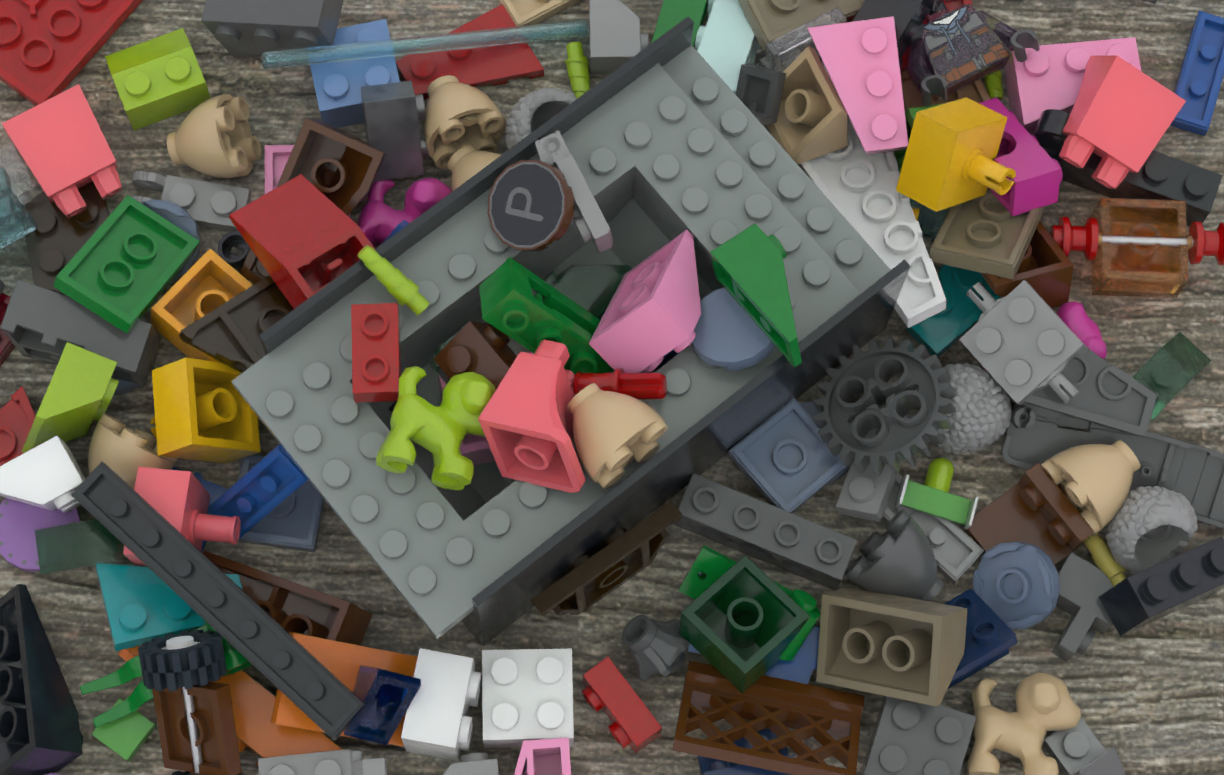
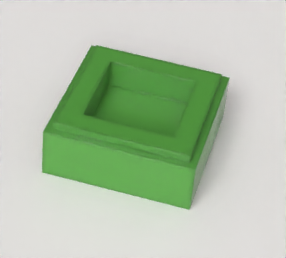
M119 698L113 707L123 702V700ZM135 711L121 719L96 728L91 735L123 759L130 762L157 726L141 713Z

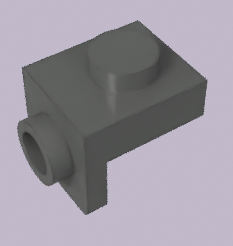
M750 63L741 64L736 96L763 126L776 123L786 73Z

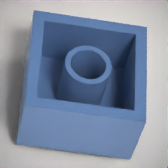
M386 19L338 28L333 46L307 49L321 119L323 122L336 128L365 123L361 87L400 82Z

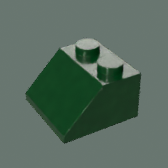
M745 555L681 612L679 634L743 694L777 662L809 620L810 615Z

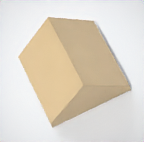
M808 46L783 71L786 73L777 122L767 125L771 135L797 164L848 147L847 112L815 49Z

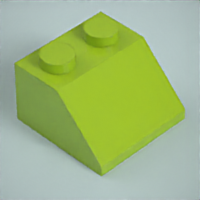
M183 28L105 56L133 131L192 110L211 98L194 51Z
M67 342L21 452L26 453L55 436L60 437L64 442H68L86 435L92 421L99 422L102 414L106 412L119 381L111 378L117 362Z

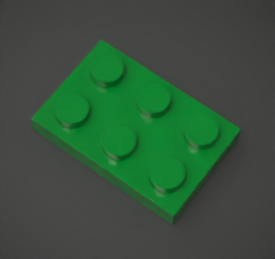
M127 195L56 276L53 287L128 334L197 251L200 241Z

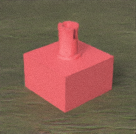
M138 467L134 490L200 551L203 541L231 543L232 545L238 543L241 530L239 516L229 517L207 514L210 494L192 472ZM124 545L123 554L135 566L147 567Z

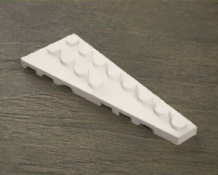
M812 37L755 64L783 72L810 46L815 49L830 78ZM847 114L848 147L798 164V166L891 270L903 260H906L911 266L894 306L903 322L910 328L945 310L946 297L932 258H929L922 238L919 222L916 221L910 204V198L896 191L900 174L894 152L867 155Z

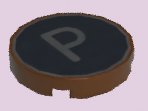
M520 160L506 167L495 179L488 196L487 214L492 230L502 243L516 250L542 251L548 248L546 246L552 244L555 240L559 241L567 232L573 218L574 196L571 187L567 186L566 180L563 178L565 177L558 168L539 160Z

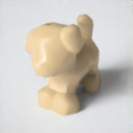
M1034 673L1020 681L1015 692L1016 711L1006 712L991 705L989 696L997 685L995 679L984 677L976 681L972 691L974 716H976L971 734L974 744L968 759L966 775H998L1000 763L998 758L991 754L994 749L1019 757L1022 762L1023 775H1058L1059 767L1056 759L1045 756L1041 748L1047 731L1070 730L1076 727L1081 720V708L1071 698L1065 682L1048 673Z

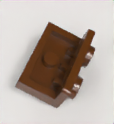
M469 321L434 357V360L449 378L465 372H474L486 377L497 389L517 356L507 345L510 340L506 334L491 324Z

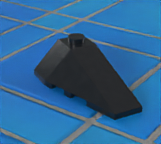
M17 584L0 598V775H45L60 771L83 754V735L80 731L78 711L27 586Z

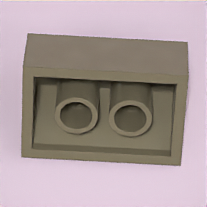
M845 587L822 594L816 682L935 707L939 706L964 655L968 608L877 593L853 587Z

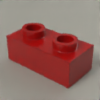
M398 303L351 304L352 393L355 403L398 401L399 378L401 377L400 313Z
M608 656L583 674L582 683L585 686L581 690L583 697L596 713L603 709L612 721L608 729L623 749L630 745L633 751L637 753L661 735L662 727Z

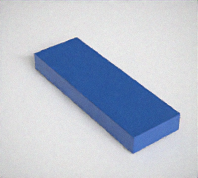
M1200 10L1195 17L1174 93L1186 100L1170 126L1205 136L1208 132L1224 76L1223 17Z
M279 444L214 501L207 510L212 515L239 516L241 521L240 539L304 484L308 478Z

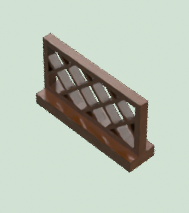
M689 660L672 750L791 775H856L860 723L865 696L762 675L742 694L713 665ZM725 719L733 728L721 732L713 723ZM700 728L709 738L703 740L684 735ZM769 728L778 737L766 741L758 731ZM788 728H793L797 730L791 732ZM744 737L754 747L750 749L737 747L733 741ZM813 737L822 747L812 751L802 741ZM833 737L842 738V739H839V740L836 741ZM789 746L798 757L782 756L778 750ZM834 756L846 769L830 766L823 759Z

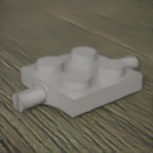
M1025 280L1007 296L997 300L990 295L981 282L976 283L973 288L984 300L974 290L969 289L966 295L983 313L978 322L959 340L1018 405H1021L1036 390L1049 385L1065 404L1072 401L1073 399L1062 388V385L1073 397H1076L1080 391L1062 373L1068 362L1086 345Z

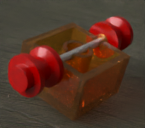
M1100 198L1084 226H1073L1069 217L1061 216L1058 225H1051L1050 235L1067 257L1070 251L1083 252L1086 260H1091L1092 295L1177 298L1188 283V259L1190 264H1199L1203 256H1215L1217 264L1224 265V222L1218 225L1216 231L1204 230L1201 222L1193 221L1187 234L1186 201Z

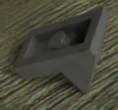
M1082 717L1078 725L1073 729L1055 731L1044 739L1043 746L1051 757L1056 759L1064 775H1126L1114 747L1106 751Z

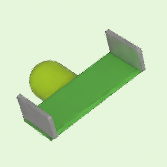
M939 457L930 462L924 485L909 481V475L901 479L895 507L898 508L901 505L964 525V529H968L972 526L979 497L969 500L949 493L954 467L948 459Z

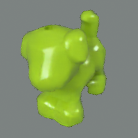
M417 366L407 367L399 378V397L391 414V430L377 453L376 465L393 473L406 472L408 464L413 466L417 456L415 447L411 442L413 441L431 452L433 456V484L443 489L463 490L464 486L472 481L474 465L471 459L462 456L460 446L466 434L485 437L478 418L493 396L496 388L486 377L478 373L465 372L454 375L450 378L442 392L441 405L434 406L417 395L416 385L427 376L425 370Z

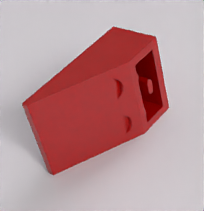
M302 174L229 215V219L293 309L361 259L357 254L366 245L375 249L360 227Z

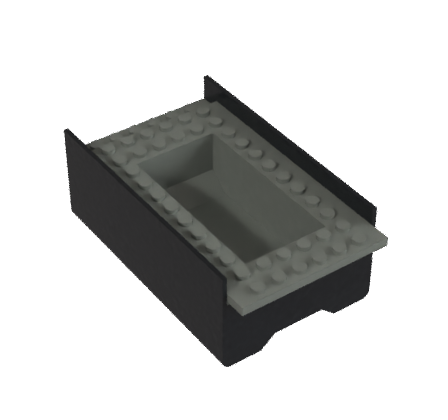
M689 16L374 249L381 257H385L395 268H398L408 279H411L419 287L418 292L430 302L428 307L418 316L405 304L403 306L398 304L400 313L401 375L407 367L417 366L424 369L427 376L416 385L417 395L434 406L441 405L438 370L442 369L436 363L434 357L469 321L488 323L482 319L479 286L509 257L588 311L619 286L627 272L687 229L693 235L701 300L714 290L724 288L716 279L710 252L755 223L767 236L771 234L776 236L787 255L783 262L801 354V364L794 368L775 346L771 354L757 365L739 371L726 370L723 366L714 364V367L705 364L694 352L692 343H690L688 347L661 368L651 372L661 373L666 376V397L663 399H638L656 410L665 419V424L668 426L666 432L656 440L660 445L659 449L641 464L633 460L624 468L625 474L610 488L603 489L585 471L578 457L573 435V447L586 479L580 491L575 493L502 477L496 461L474 465L472 481L470 484L465 485L463 490L443 489L432 483L434 461L431 452L413 441L411 442L415 447L417 456L413 466L408 464L406 472L393 473L376 465L377 453L391 430L390 420L392 412L389 408L395 401L358 403L354 401L352 393L351 304L398 303V301L376 279L375 275L364 265L362 260L358 261L261 333L259 338L266 356L231 381L234 388L436 639L462 621L482 646L486 645L533 608L534 605L531 599L568 574V568L574 561L585 554H590L592 557L606 547L604 545L606 540L618 530L626 528L629 531L686 487L693 473L700 476L793 398L797 399L828 375L827 368L835 369L841 364L838 359L842 355L847 358L854 354V345L862 348L870 339L876 337L887 327L911 266L906 260H903L891 270L691 45L694 22ZM555 131H560L611 229L614 241L613 247L601 253H598L592 240L587 243L583 242L573 221L574 218L580 216L575 205L573 218L567 232L559 241L555 240L552 244L546 246L548 248L542 251L516 250L502 243L492 230L487 212L488 196L495 179L506 167L520 160L540 161L535 141L555 133ZM531 288L533 296L539 293ZM509 337L510 342L507 345L515 354H519L520 351L531 352Z

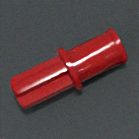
M616 368L614 372L607 373L576 372L573 382L574 394H578L582 389L593 383L603 391L618 392L636 399H663L667 394V379L665 375L661 373H625L623 368Z

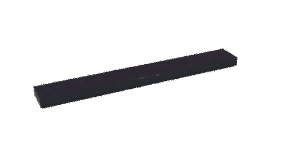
M101 462L71 494L72 497L333 740H336L367 706L106 463Z

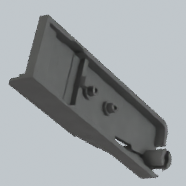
M1015 403L1014 408H1012L1010 426L1007 428L1001 447L1002 456L1008 463L1030 469L1037 463L1042 464L1055 454L1070 447L1084 444L1112 445L1116 441L1121 440L1134 452L1141 466L1133 473L1130 490H1136L1139 486H1159L1181 493L1194 508L1198 521L1224 528V452L1151 430H1147L1146 437H1139L1027 403H1022L1021 405ZM1058 426H1065V427H1072V428H1078V429H1085V430H1089V432H1087V431H1080V430H1073V429H1066V428H1059Z

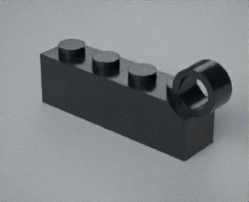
M1055 109L1044 110L1041 113L1034 136L1040 146L1048 149V155L1052 159H1056L1060 164L1063 181L1190 227L1193 221L1203 223L1209 215L1223 175L1153 150L1138 173L1128 172L1116 189L1107 188L1091 177L1102 160L1095 153L1092 152L1083 168H1077L1059 157L1063 144L1068 137L1062 131L1070 114Z

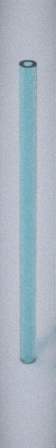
M585 20L266 51L262 52V64L264 69L586 37L588 26Z

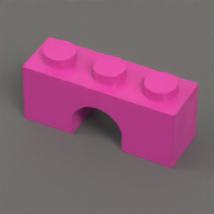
M998 98L980 102L979 104L1008 117L997 157L994 158V161L1007 168H1012L1016 172L1015 178L1006 177L1014 181L1011 189L1006 194L999 195L992 189L991 192L1012 216L1058 202L1059 185L1063 178L1062 169L1058 161L1048 155L1039 145L1036 137L1028 133L1019 123L1015 114L1009 111Z

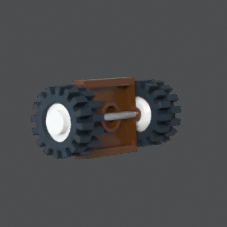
M186 630L180 631V634L174 635L169 633L165 634L163 638L155 637L151 641L142 643V646L138 648L143 684L147 689H152L164 768L181 770L172 773V775H242L229 684L208 682L219 680L220 676H224L227 671L222 636L212 630L206 632L195 630L192 633Z

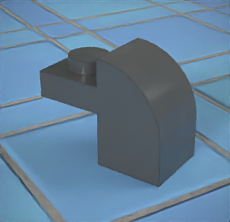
M1072 552L1062 562L1057 571L1060 592L1056 607L1072 617L1051 652L1066 662L1076 652L1081 655L1085 653L1096 632L1089 629L1090 627L1104 634L1113 625L1099 599V596L1113 587L1111 581L1099 568Z

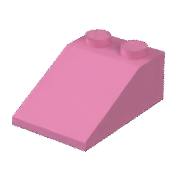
M687 229L624 275L598 324L589 345L614 370L616 368H623L625 373H651L662 362L664 355L672 350L676 353L681 352L695 339L696 333L694 329L702 312L693 235Z

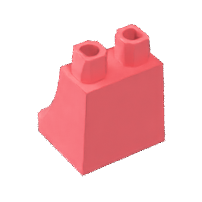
M1117 55L1090 56L1086 64L1077 99L1062 131L1068 137L1063 144L1059 157L1077 168H1083L1092 152L1095 153L1102 160L1091 177L1107 188L1116 189L1128 172H1139L1186 100Z
M79 84L2 123L11 142L51 203L55 201L57 207L67 218H71L88 208L78 189L93 181L103 200L123 190L116 170L118 168L116 159Z
M542 340L534 354L520 351L478 420L502 477L575 493L580 491L586 479L573 447V414L567 409V405L575 396L573 392L575 374L570 370L564 369L570 355L566 345L563 343Z

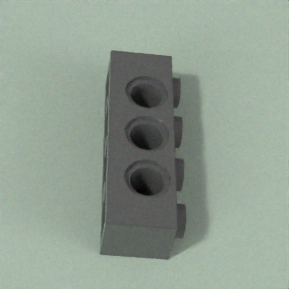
M694 473L678 508L682 513V517L674 524L834 591L837 590L857 543V540Z

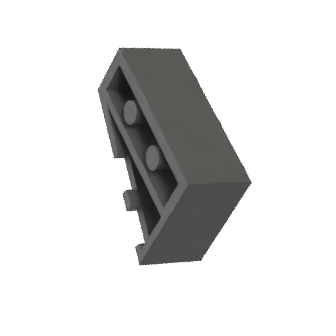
M206 0L201 21L214 35V38L234 58L330 47L334 44L344 0Z
M18 279L0 327L25 357L58 364L68 342L116 361L117 364L111 376L112 378L143 386L146 385L161 340L151 321L143 316L130 332L126 334L69 296Z

